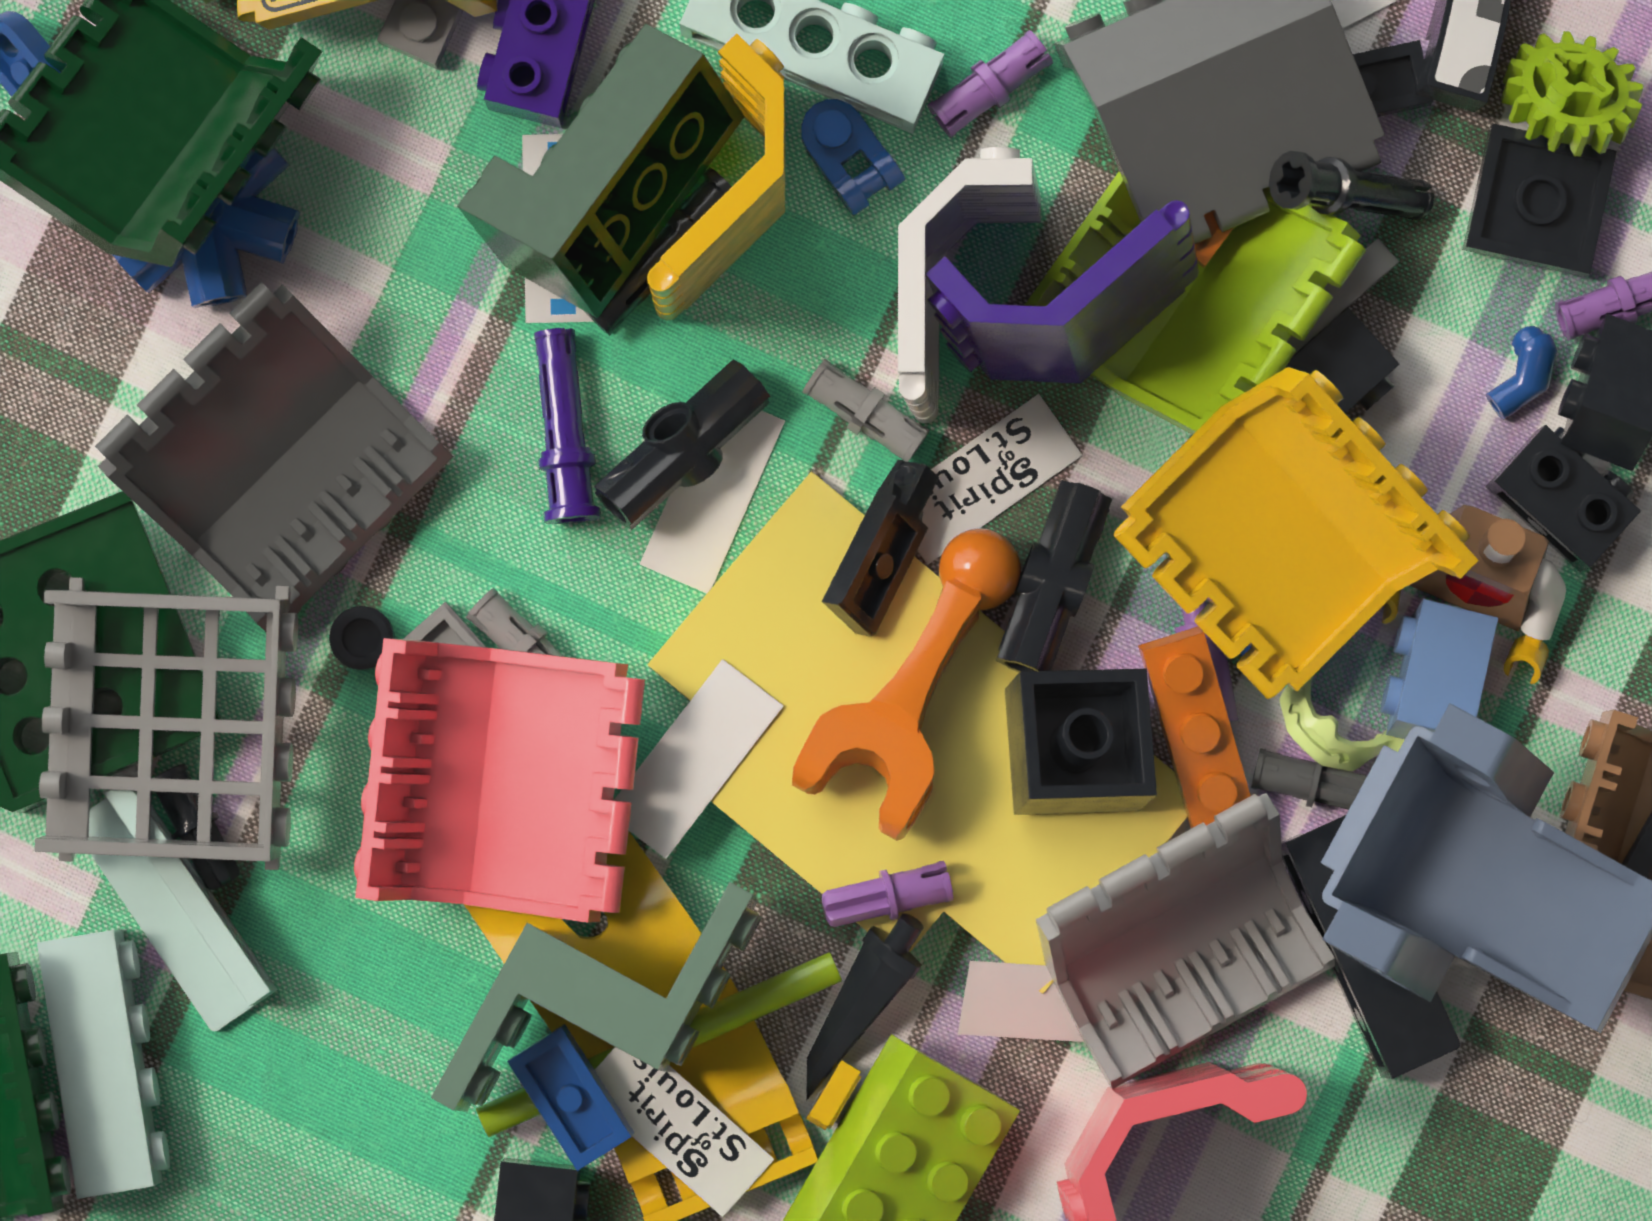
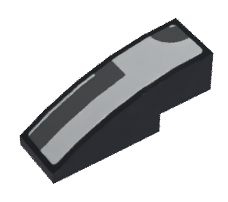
M1436 0L1425 39L1429 40L1415 95L1471 112H1476L1487 104L1499 59L1511 0Z

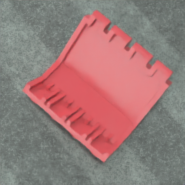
M384 638L382 654L378 658L375 669L378 694L375 718L370 725L368 734L371 759L368 783L363 790L361 798L364 823L361 847L357 852L354 863V872L357 879L355 898L373 901L418 900L466 904L587 923L600 922L601 912L620 913L625 867L609 865L606 862L607 853L625 855L627 851L632 802L613 800L615 788L633 790L639 738L620 734L622 723L640 725L645 679L627 677L628 664L498 648Z

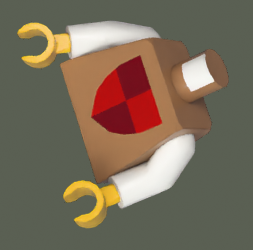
M1463 505L1450 513V515L1470 535V538L1464 545L1479 561L1461 579L1436 570L1409 586L1463 609L1497 617V623L1515 631H1519L1521 628L1525 635L1514 640L1504 662L1503 670L1505 675L1509 676L1515 661H1526L1534 669L1530 684H1535L1541 677L1549 657L1548 647L1543 640H1550L1566 595L1564 580L1553 562L1545 559L1549 540L1538 533L1521 527L1514 520L1502 519L1474 506ZM1401 590L1397 591L1386 602L1381 621L1383 624L1390 623L1396 618Z

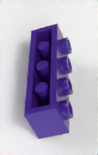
M498 0L493 29L501 30V36L496 55L485 53L477 81V90L485 91L484 101L488 110L562 129L595 0Z

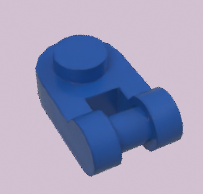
M825 99L814 104L806 112L801 124L802 143L805 150L853 216L868 207L869 202L867 199L882 188L886 187L891 191L906 180L897 163L884 149L862 116L852 105L839 99ZM862 153L870 167L852 179L842 165Z

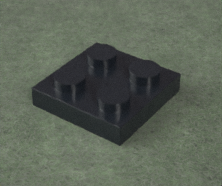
M1492 123L1487 134L1462 250L1577 276H1589L1617 151L1607 149L1605 153L1599 154L1591 145L1587 144L1580 157L1573 155L1569 144L1561 143L1559 148L1552 152L1548 150L1547 143L1549 138L1543 135L1533 140H1528L1525 137L1526 130Z

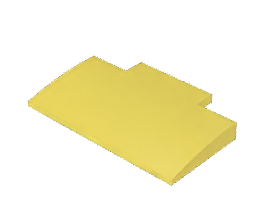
M811 471L647 664L654 672L691 701L723 659L783 705L782 709L719 789L711 802L821 894L827 890L877 879L881 870L886 869L888 874L921 868L922 866L944 860L947 867L945 872L949 873L952 885L953 901L926 905L898 913V919L903 913L910 914L917 918L924 927L909 952H911L944 912L1004 963L1046 965L1036 924V919L1047 913L1046 908L1086 886L1090 889L1099 885L1100 878L1144 854L1148 857L1156 854V848L1168 842L1185 821L1187 814L1175 772L1154 755L1157 796L1140 811L1014 815L1005 688L1019 672L1011 670L996 661L999 652L998 648L1005 631L979 610L978 621L958 646L936 686L925 713L921 733L932 752L934 765L933 790L905 838L896 841L879 830V808L886 797L888 786L885 778L873 767L853 764L840 768L828 781L823 791L815 795L807 794L792 786L793 767L819 717L840 705L870 702L895 676L913 651L935 611L943 588L940 577L914 556L876 634L870 637L854 633L821 601L865 515ZM887 914L856 923L867 932L870 927L875 926L889 935L898 919L890 920ZM1051 980L1039 991L1042 994H1044L1048 987L1053 983V980Z

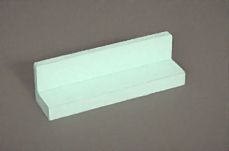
M106 791L104 794L107 798L90 809L89 837L135 838L137 791ZM151 805L150 839L173 840L171 832ZM91 854L210 1030L219 1031L278 990L212 892L205 887L197 870L188 858Z

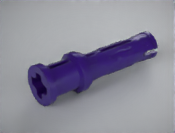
M553 328L537 331L534 333V340L538 356L539 385L546 451L541 452V458L538 459L539 470L546 472L549 509L543 513L544 523L574 524L594 521L601 518L600 507L593 504L590 468L596 464V459L591 448L585 447L579 375L576 362L575 330L572 328Z

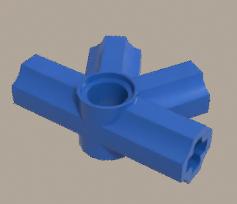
M275 147L266 158L255 152L244 167L252 176L238 198L231 206L220 200L210 217L217 224L206 242L195 255L185 249L172 267L117 255L113 256L131 278L147 293H151L183 263L191 306L193 308L226 304L247 297L238 250L284 264L287 255L292 249L298 231L299 210L256 197L284 172L290 164Z

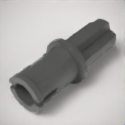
M1260 748L1251 788L1307 800L1306 806L1311 808L1315 801L1349 810L1367 776L1322 766L1318 762L1284 756Z

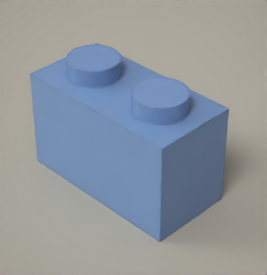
M1426 599L1422 600L1412 617L1402 616L1394 643V653L1403 655L1399 677L1391 675L1388 677L1380 707L1381 713L1390 715L1386 735L1405 739L1409 731L1415 726H1421L1434 732L1449 703L1477 717L1497 627V617Z

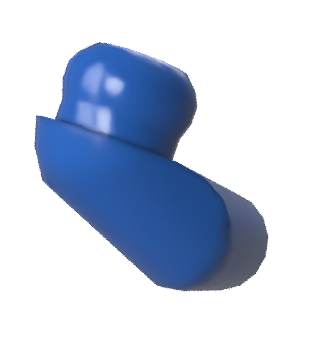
M1527 326L1515 334L1512 346L1514 347L1515 354L1518 356L1516 374L1486 394L1491 407L1503 420L1546 392L1550 387L1557 348L1553 338L1549 334L1543 333L1539 327Z

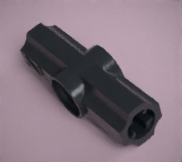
M733 359L686 403H670L653 413L646 421L642 430L644 441L594 486L596 489L595 494L623 525L633 530L679 486H695L712 476L723 460L721 448L770 403L768 398L771 396L762 383L743 364Z
M1061 480L1039 541L1038 543L1033 542L1023 566L1020 580L1014 595L1018 596V599L998 648L999 652L996 661L1007 666L1009 669L1016 672L1052 670L1071 616H1076L1094 568V564L1090 563L1097 541L1101 537L1107 515L1110 512L1109 508L1112 498L1104 495L1100 490L1082 483Z

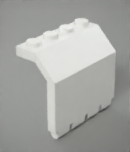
M1009 147L984 148L980 150V159H964L898 225L899 391L916 420L921 423H931L937 418L939 400V322L933 315L936 311L927 301L933 292L925 273L935 266L977 223H1041V197L1032 158H1020L1019 149Z

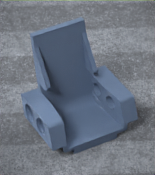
M1449 703L1434 732L1421 726H1415L1409 731L1398 752L1385 745L1383 746L1326 851L1321 864L1332 870L1333 874L1323 890L1322 899L1326 904L1338 911L1322 940L1371 971L1429 1002L1432 1001L1456 956L1601 1034L1652 939V881L1545 821L1531 818L1554 771L1511 735Z

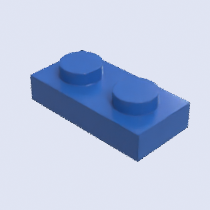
M566 1024L550 1032L507 1061L577 1171L628 1140L635 1133Z

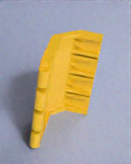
M736 33L718 51V54L722 57L719 65L723 69L720 72L721 78L724 80L723 84L745 116L744 118L765 138V155L660 257L661 260L649 271L647 281L656 313L663 320H673L685 309H688L785 213V78L780 72L784 65L758 39H755L748 45Z
M1287 367L1221 406L1121 506L1129 517L1113 534L1143 568L1153 565L1163 554L1167 556L1154 570L1152 577L1187 614L1195 611L1206 599L1209 601L1196 616L1194 622L1229 659L1239 655L1248 645L1251 646L1238 661L1237 668L1266 699L1276 696L1286 685L1298 691L1397 591L1436 570L1461 579L1479 561L1464 545L1470 538L1465 528L1448 512L1441 510L1436 514L1422 498L1428 492L1424 483L1403 464H1399L1396 468L1392 466L1380 452L1386 445L1382 437L1360 417H1357L1352 422L1337 405L1343 399L1340 391L1317 370L1310 375L1309 373Z

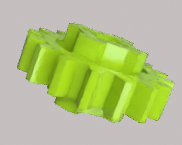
M1570 31L1563 32L1559 43H1554L1545 33L1540 34L1535 48L1523 43L1519 48L1516 59L1510 60L1502 82L1505 84L1501 101L1504 104L1513 106L1508 118L1511 123L1527 122L1529 124L1525 135L1528 140H1533L1543 135L1549 138L1547 143L1548 150L1555 152L1560 144L1564 143L1570 145L1574 156L1581 157L1585 145L1590 144L1595 151L1602 154L1606 152L1610 140L1618 144H1622L1625 141L1629 128L1634 127L1642 104L1638 101L1643 91V84L1631 81L1636 69L1634 65H1617L1615 60L1619 50L1615 47L1604 52L1595 49L1597 43L1596 37L1589 36L1584 44L1575 43Z

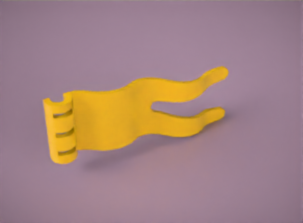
M630 831L628 833L625 855L607 853L606 864L625 867L620 913L604 912L608 925L598 936H579L560 918L464 904L503 963L506 962L526 923H529L664 998H667L702 934ZM731 977L718 1001L739 992ZM531 1001L551 1032L566 1024L587 1059L615 1047ZM755 1020L693 1047L682 1066L670 1062L669 1065L774 1158V1161L746 1192L816 1164L818 1156L802 1116ZM777 1122L780 1123L792 1156L780 1161L776 1157L764 1128ZM634 1137L629 1138L614 1148L628 1183L631 1184L637 1197L644 1221H678L711 1207L672 1171L671 1173L682 1201L668 1206L655 1174L667 1167Z

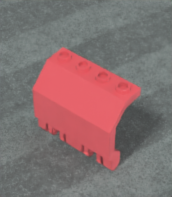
M1210 1062L1126 1082L1113 1089L1107 1087L1064 1163L1068 1179L1057 1181L1065 1218L1068 1221H1116L1105 1173L1133 1125L1217 1104H1223L1250 1121L1257 1123L1299 1111L1307 1099L1305 1084L1297 1076L1266 1063H1256L1225 1070Z

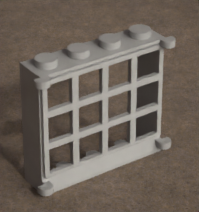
M73 577L69 579V590H45L44 603L54 604L53 642L46 643L44 654L45 667L52 668L51 706L44 707L42 714L43 733H49L48 771L41 773L39 784L40 798H47L46 835L35 839V852L59 853V861L72 862L75 854L265 861V870H279L281 847H288L291 829L290 808H280L281 782H290L293 771L292 743H283L284 717H293L296 701L295 678H285L286 652H296L298 642L297 613H288L291 602L290 586H276L275 599L85 591V579ZM97 606L144 607L142 655L96 653ZM159 608L206 610L204 657L157 655ZM220 610L267 612L265 660L218 658ZM95 666L142 668L140 716L93 714ZM156 668L203 670L201 718L155 717ZM218 671L265 673L263 721L216 719ZM93 727L140 729L138 777L91 775ZM154 730L201 732L199 780L152 778ZM215 732L262 734L260 782L213 780ZM90 789L137 791L135 838L89 837ZM152 791L199 793L197 841L150 839ZM213 794L260 796L258 843L211 842Z

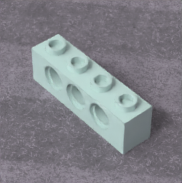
M689 0L679 23L681 36L717 51L736 33L748 45L755 39H758L784 65L780 72L785 80L829 99H839L847 102L857 111L911 134L914 133L943 65L944 54L934 50L937 44L934 39L910 28L903 27L900 34L876 25L878 17L875 14L851 3H843L840 10L819 0H760L772 7L774 16L766 26L751 28L740 21L738 13L744 4L752 0ZM820 25L830 32L833 40L826 50L819 53H809L798 45L796 41L798 33L806 26ZM870 49L879 50L889 58L891 67L881 77H865L858 72L854 64L858 55Z

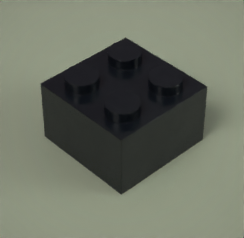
M1147 668L1019 672L1005 688L1014 815L1140 811L1157 796Z

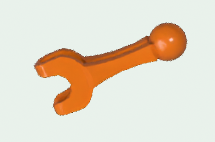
M979 528L962 532L947 544L939 563V576L943 588L935 611L913 651L895 676L870 702L840 705L819 717L793 767L792 786L807 794L815 795L823 791L828 781L840 768L853 764L873 767L885 778L888 786L886 797L879 808V830L896 841L905 838L933 790V757L921 733L926 710L936 686L961 641L978 621L979 610H988L1003 604L1011 597L1018 586L1021 575L1020 559L1016 549L1006 537L993 530Z

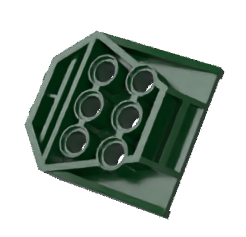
M123 491L0 540V606L4 615L3 623L0 627V670L7 662L18 659L23 663L27 671L26 684L16 694L7 695L0 687V807L8 811L25 813L47 804V798H40L39 784L41 773L48 771L49 745L41 753L32 755L23 746L22 732L30 721L42 719L44 707L51 706L52 668H46L44 662L45 646L47 642H53L54 606L44 603V592L50 578L57 573L68 572L73 578L85 579V591L171 595L135 502ZM97 606L96 638L99 643L98 653L142 655L144 607ZM159 608L157 655L196 657L178 609ZM95 666L94 700L103 691L112 689L122 699L123 709L121 715L140 716L142 668ZM156 668L155 717L201 718L202 670ZM216 707V719H221ZM93 727L91 775L112 776L138 765L140 729ZM154 730L153 758L201 738V732Z

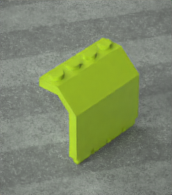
M1120 171L1111 181L1024 306H1047L1141 223ZM1270 187L1263 188L1262 190L1270 212L1234 227L1207 265L1203 268L1198 264V276L1185 288V292L1095 370L1091 376L1122 398L1193 435L1221 406L1282 371L1296 353V349L1287 343L1290 336L1302 341L1305 340L1333 300L1332 295L1324 290L1325 286L1329 283L1341 288L1367 251L1357 242L1361 235L1348 222L1333 215L1319 214L1309 205L1298 210L1282 208L1272 198Z

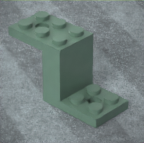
M729 882L667 998L533 925L526 923L431 1098L453 1111L467 1112L471 1104L483 1106L501 1073L492 1066L502 1047L509 1046L514 1049L531 1020L532 1014L523 1010L528 1000L535 1002L657 1070L665 1072L670 1062L682 1066L700 1033L690 1027L702 1004L713 1009L731 974L722 969L733 946L741 951L746 949L762 919L759 913L753 911L758 902L757 899L750 892Z

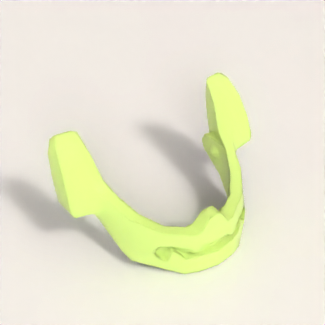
M1313 676L1298 691L1287 686L1281 694L1279 701L1287 732L1310 757L1322 766L1354 771L1379 755L1384 745L1398 752L1405 740L1386 735L1387 729L1369 741H1350L1341 737L1338 734V721L1332 715L1320 716L1315 711L1311 702V682Z

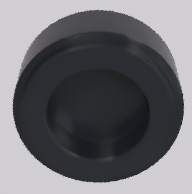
M355 606L343 611L334 620L329 635L330 646L335 657L347 667L361 671L376 668L378 658L382 654L384 638L395 639V632L389 619L380 611L368 606Z

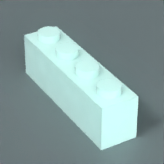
M123 929L37 942L77 1199L152 1187L162 1183L161 1170L170 1169V1154L165 1132H155L151 1107L160 1105V1090L154 1067L145 1068L141 1043L150 1041V1027L145 1005H135L131 979L140 978L139 957L134 940L125 941Z

